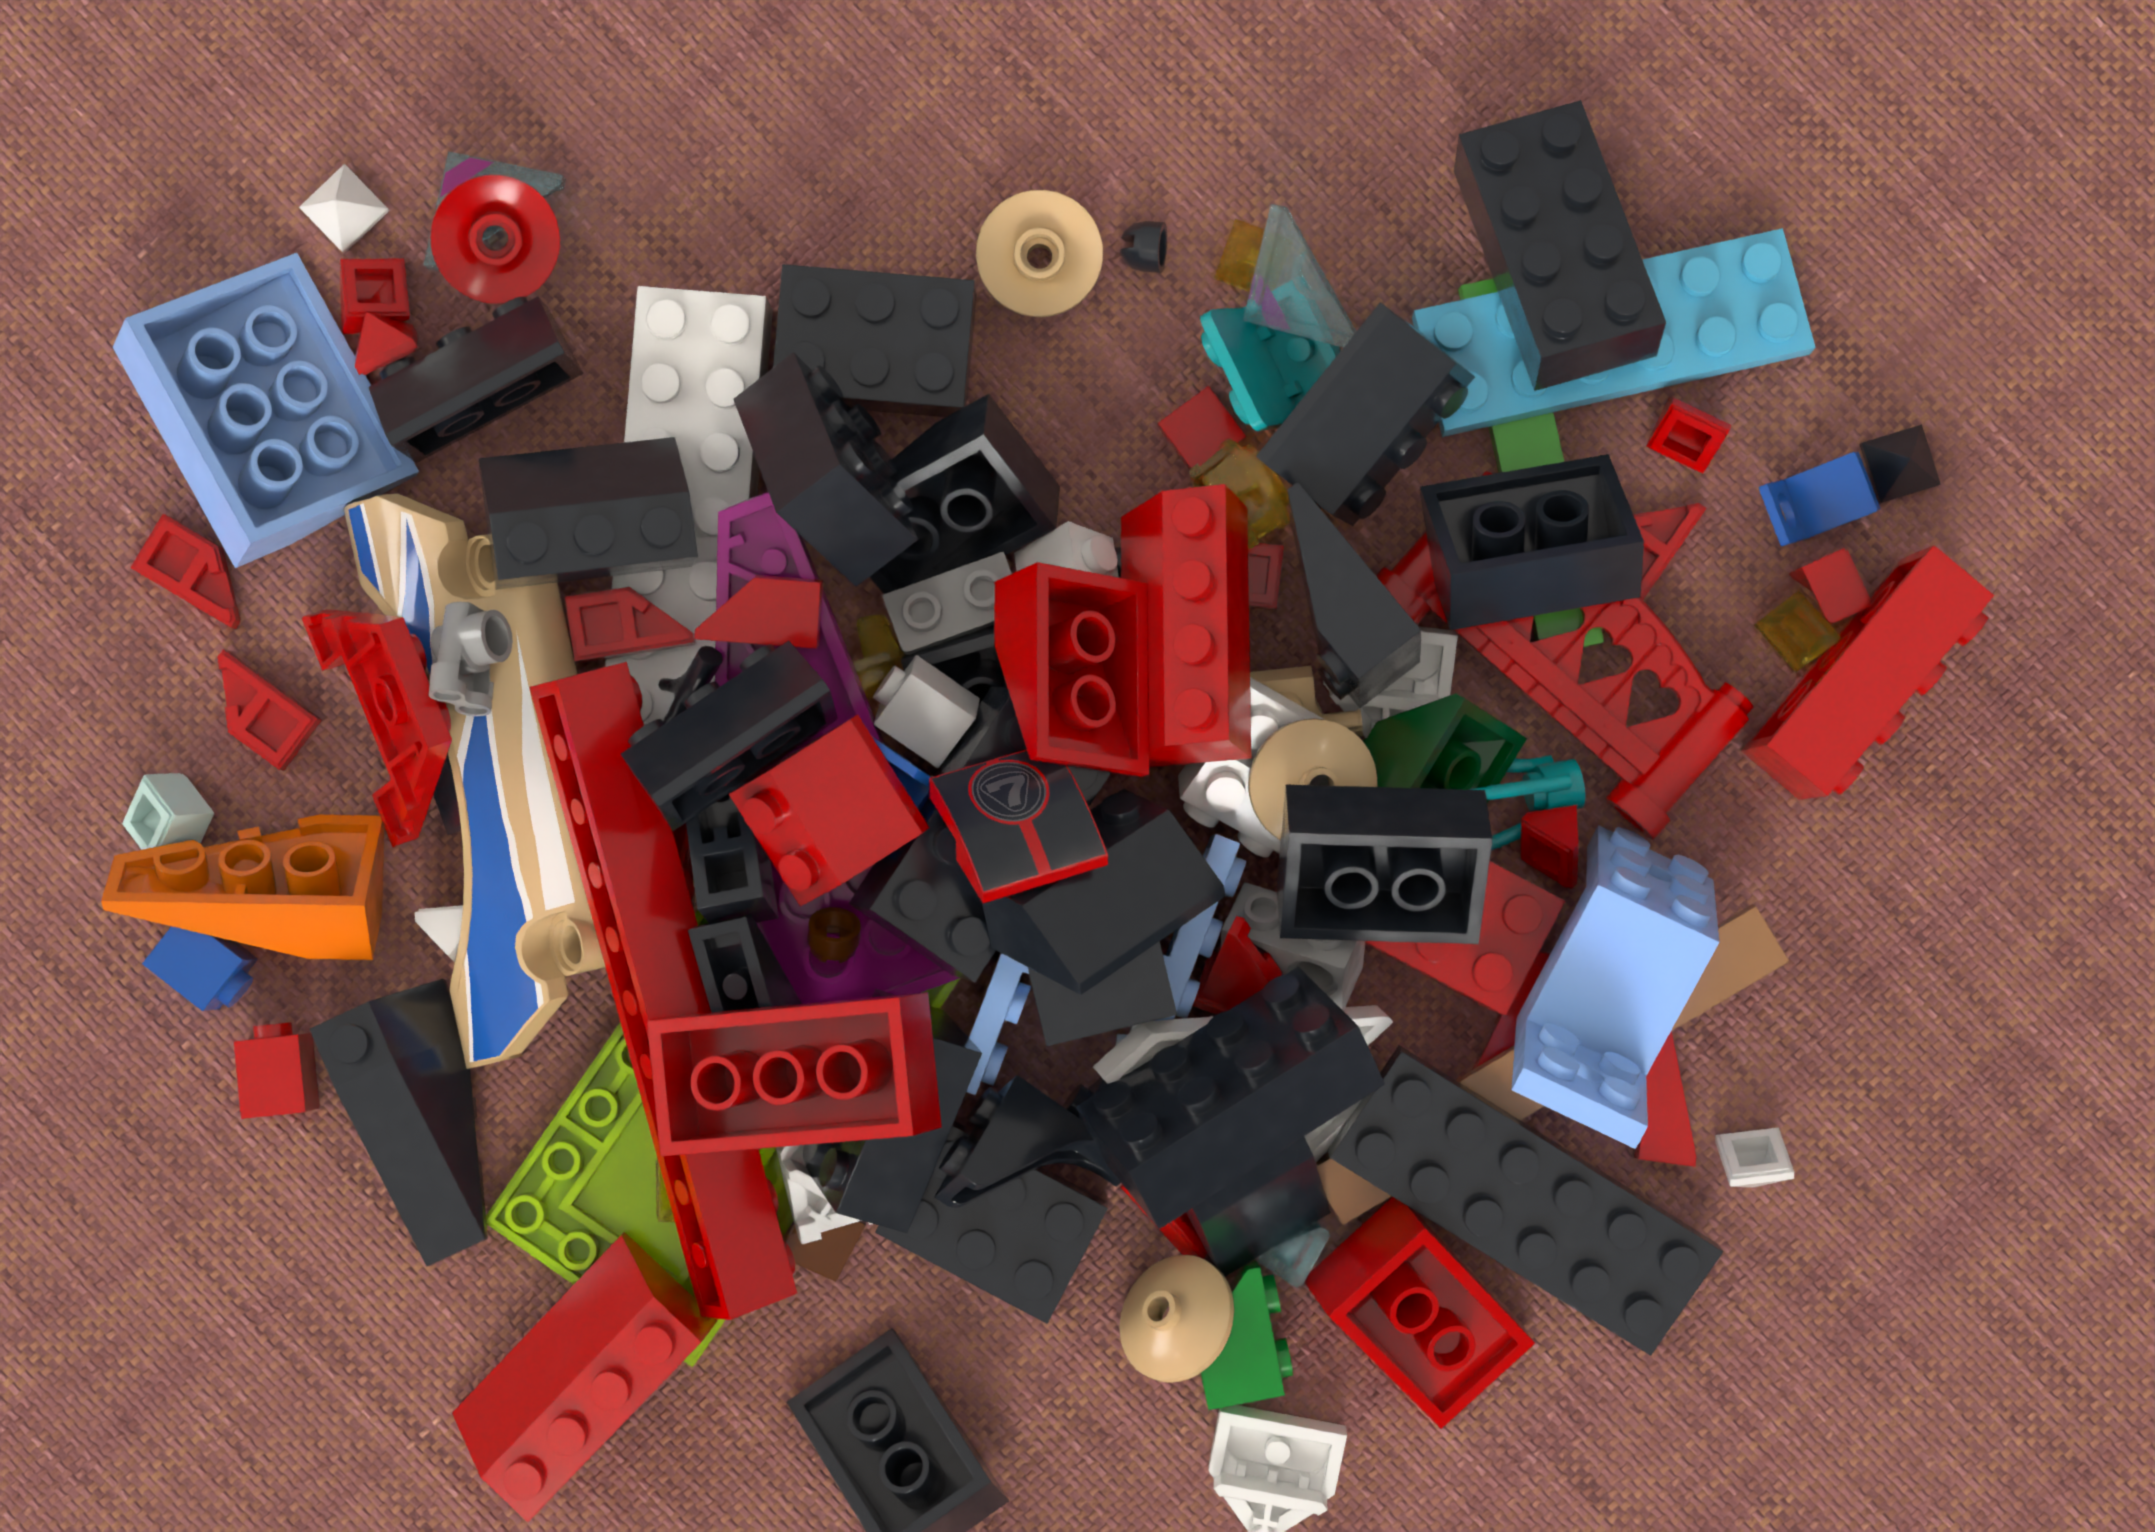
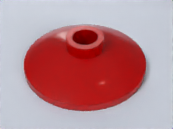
M490 174L477 176L462 182L452 189L441 201L431 225V249L439 271L446 281L458 292L483 303L503 304L517 297L529 296L549 278L558 259L560 232L553 210L545 198L532 186L510 176ZM493 225L502 227L508 234L506 244L499 249L489 248L482 239L485 229Z

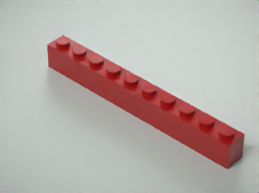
M627 662L531 686L529 689L700 1316L732 1320L798 1294L793 1278L795 1259L789 1245L783 1240L776 1215L779 1206L778 1196L773 1184L766 1178L759 1152L761 1148L660 1156L647 1021L680 1015L711 1013V1009L688 933V929L698 926L691 901L694 896L693 882L688 870L681 864L674 838L677 829L672 831L621 756V753L631 747L628 743L629 738L644 726L640 712L643 703L642 693L637 681L630 675Z

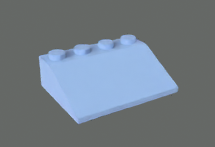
M297 253L125 318L113 349L235 568L295 543L344 516L345 506L382 495L418 474L419 470L414 461L389 443L368 388L371 384L366 375H363V373L358 374L352 350Z

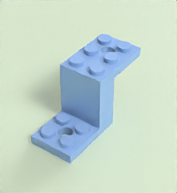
M1598 825L1587 846L1586 888L1516 1018L1511 1090L1636 1149L1648 1127L1646 1076L1720 942L1714 881L1707 877L1709 873L1706 868L1690 858L1674 855L1671 860L1650 850V843L1633 831L1617 827L1612 832Z
M1214 834L1210 836L1203 857L1224 885L1225 896L1233 897L1242 876L1246 860L1235 857L1240 843ZM1218 902L1175 930L1166 955L1163 954L1176 1007V1016L1187 1019L1200 985V982L1190 978L1197 956L1199 954L1210 958L1223 925V921L1212 918ZM1002 953L969 1037L982 1052L966 1091L973 1095H976L981 1081L992 1086L994 1085L1008 1046L998 1043L997 1039L1005 1020L1017 1025L1031 986L1020 982L1023 972L1029 974L1028 967ZM1175 1015L1154 1021L1173 1020Z

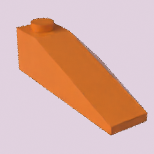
M319 814L297 819L299 828L261 835L259 827L237 831L239 840L203 847L202 844L195 840H188L114 855L101 899L102 907L105 911L306 959L373 960L382 918L385 827L381 817L378 815Z

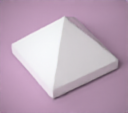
M345 164L299 207L344 254L390 211Z
M1779 1127L1715 1135V1143L1730 1187L1753 1188L1794 1179V1169Z

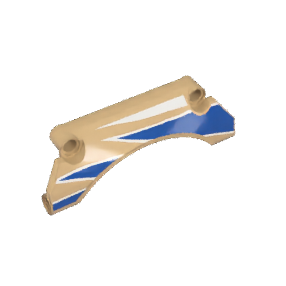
M400 494L375 496L344 507L360 585L384 615L403 617L409 633H413L419 638L426 654L427 667L425 673L429 683L431 665L437 662L431 648V635L436 627L443 625L446 605L453 602H470L484 611L497 610L505 616L512 632L513 643L509 657L503 662L490 664V682L494 683L491 713L486 716H467L455 711L454 704L445 702L451 718L449 733L452 742L448 751V757L458 800L464 864L461 931L449 991L466 1068L469 1069L523 1056L524 1049L568 997L565 977L605 968L529 689L531 686L576 675L577 670L557 583L496 590L488 535H479L468 539L464 521Z

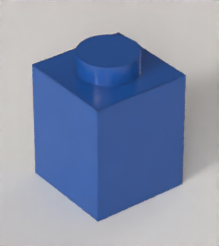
M171 926L142 965L201 1011L220 1009L223 1004L230 1008L238 1002L253 982L254 978L248 972L258 958L235 941Z

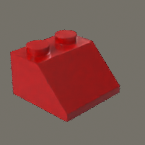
M858 714L777 761L729 794L746 824L754 833L800 907L842 885L930 828Z

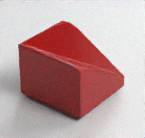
M1845 548L1789 573L1795 581L1814 593L1821 611L1829 624L1836 623L1871 607L1870 603L1872 601L1849 551L1845 550Z

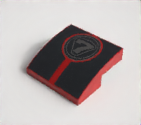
M1026 749L929 778L930 799L956 839V860L982 903L1108 865V854L1086 800L1067 765L1030 760Z

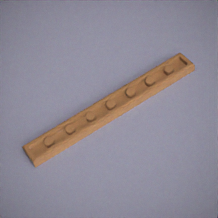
M1754 904L1718 924L1720 942L1671 1031L1790 962ZM1514 1046L1456 1079L1459 1083L1519 1120L1544 1107V1105L1511 1090ZM1329 1155L1316 1162L1326 1198L1342 1225L1392 1197L1332 1160Z

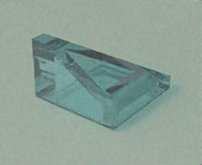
M1317 1221L1260 1255L1258 1262L1294 1287L1298 1288L1299 1285L1302 1287L1330 1237L1329 1230L1325 1225Z

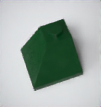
M1455 693L1377 721L1367 738L1363 740V743L1370 751L1376 767L1377 787L1470 790L1500 784L1527 738Z

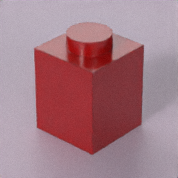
M292 1022L252 1026L254 1039L234 1041L241 1119L302 1113L320 1108L314 1042L311 1032L293 1034Z

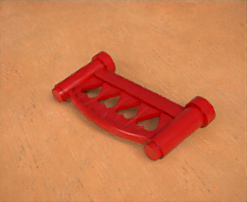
M1485 471L1481 476L1490 475L1492 473ZM1425 531L1391 571L1383 567L1376 577L1416 625L1430 610L1448 625L1435 587ZM1640 597L1581 607L1583 621L1577 630L1530 642L1534 616L1455 629L1454 631L1621 778L1620 782L1605 797V800L1623 819L1651 840H1654L1671 821L1667 812L1749 721L1747 715L1754 708L1753 704L1740 691L1726 682L1718 690L1711 689L1706 685L1702 675L1681 644L1663 621ZM1601 628L1609 634L1611 646L1618 645L1627 649L1631 657L1630 666L1623 673L1578 685L1585 636L1589 630ZM1641 670L1651 671L1659 681V688H1669L1677 694L1679 700L1678 708L1669 716L1626 727L1633 678Z

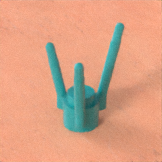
M1551 755L1532 759L1515 758L1507 772L1526 773L1523 775L1522 781L1470 789L1485 790L1487 800L1524 795L1525 802L1530 811H1541L1577 805V809H1581L1585 805L1586 796L1583 775L1575 759L1554 762ZM1521 823L1493 835L1491 851L1521 839Z

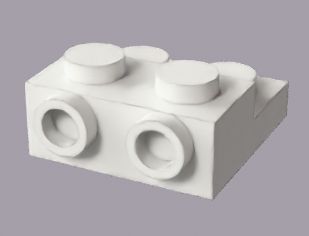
M1250 677L1252 758L1186 764L1178 775L1180 799L1185 801L1183 804L1185 811L1195 821L1207 827H1215L1220 820L1239 831L1238 839L1248 850L1258 856L1269 857L1273 850L1280 854L1281 841L1263 827L1252 808L1248 782L1253 759L1265 740L1281 727L1298 720L1323 718ZM1318 775L1311 780L1309 785L1329 786V782L1325 775Z

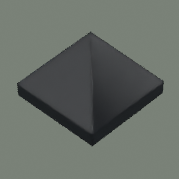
M1922 424L1859 444L1879 504L1941 485Z

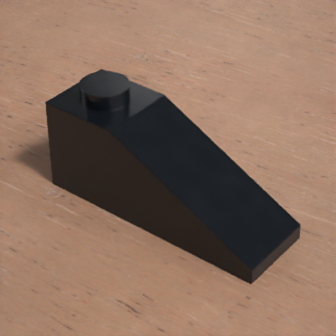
M727 794L686 822L697 909L708 923L752 914L756 923L779 919L771 861L750 827L746 824L731 797Z
M752 914L688 929L711 1012L802 1004Z

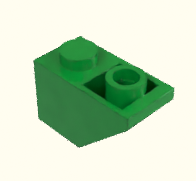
M1257 1260L1242 1266L1230 1283L1234 1300V1319L1231 1333L1219 1356L1208 1368L1201 1372L1208 1410L1285 1396L1282 1378L1293 1376L1286 1337L1274 1340L1270 1321V1314L1281 1312L1274 1274L1262 1276Z

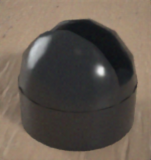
M1143 221L1132 224L1124 231L1121 239L1127 242L1134 243V247L1120 249L1123 261L1129 267L1138 271L1162 273L1167 254L1166 223Z

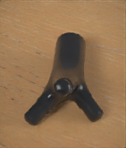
M711 646L701 647L687 671L681 677L676 679H660L659 688L662 691L674 693V700L663 720L664 724L687 709L684 705L686 699L695 691L711 682L723 662L722 654L716 648Z

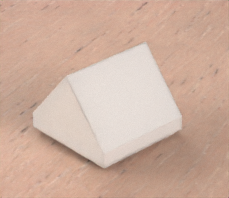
M463 905L418 909V912H415V922L455 962L460 939Z

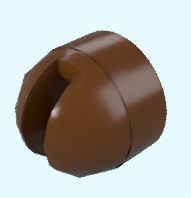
M827 907L813 913L809 919L807 935L812 955L823 963H826L827 960H839V964L853 957L860 942V920L851 911L839 907ZM827 933H839V938L827 937Z

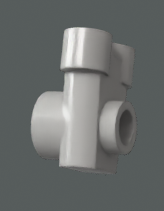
M453 602L446 605L443 625L436 627L431 635V648L437 662L431 665L428 694L430 698L454 704L455 711L467 716H486L491 713L494 683L490 682V664L505 661L511 653L513 643L510 625L501 612L497 610L484 611L470 602Z

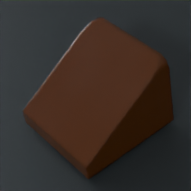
M858 1221L821 1232L822 1239L806 1244H801L794 1224L785 1242L793 1253L795 1264L836 1282L866 1224Z

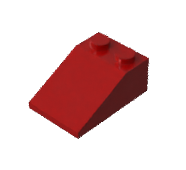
M1036 562L995 581L994 645L1030 760L1140 777L1148 775L1147 583Z
M1394 1197L1386 1202L1302 1279L1326 1314L1440 1429L1449 1423L1535 1344L1525 1330L1412 1208Z

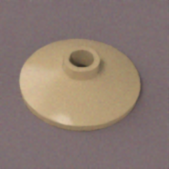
M1030 190L1007 198L988 215L978 236L976 261L983 284L1001 305L1025 316L1050 317L1072 309L1091 292L1101 272L1103 244L1095 221L1078 202L1058 192ZM1044 248L1052 255V261L1045 268H1034L1028 262L1029 253L1033 249Z
M1315 718L1298 720L1275 731L1257 751L1249 773L1250 802L1256 817L1263 827L1280 841L1286 784L1309 785L1314 777L1325 775L1329 786L1377 787L1376 767L1370 751L1354 732L1341 724Z
M1192 1255L1171 1256L1149 1267L1130 1289L1120 1318L1122 1347L1135 1369L1153 1380L1174 1383L1195 1377L1208 1368L1223 1350L1233 1325L1234 1300L1228 1281L1213 1264ZM1169 1306V1312L1164 1319H1162L1165 1310Z

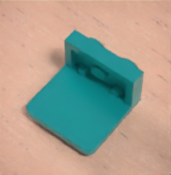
M1297 277L1273 291L1294 330L1270 324L1258 300L1240 308L1212 309L1200 316V321L1205 331L1201 334L1203 347L1211 361L1218 367L1223 368L1231 384L1232 390L1229 392V398L1232 407L1240 420L1247 425L1250 424L1257 432L1279 428L1341 351L1306 277Z

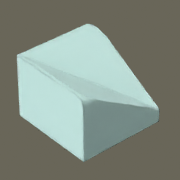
M146 774L139 784L122 824L141 850L188 840H195L201 844L214 812L184 774Z

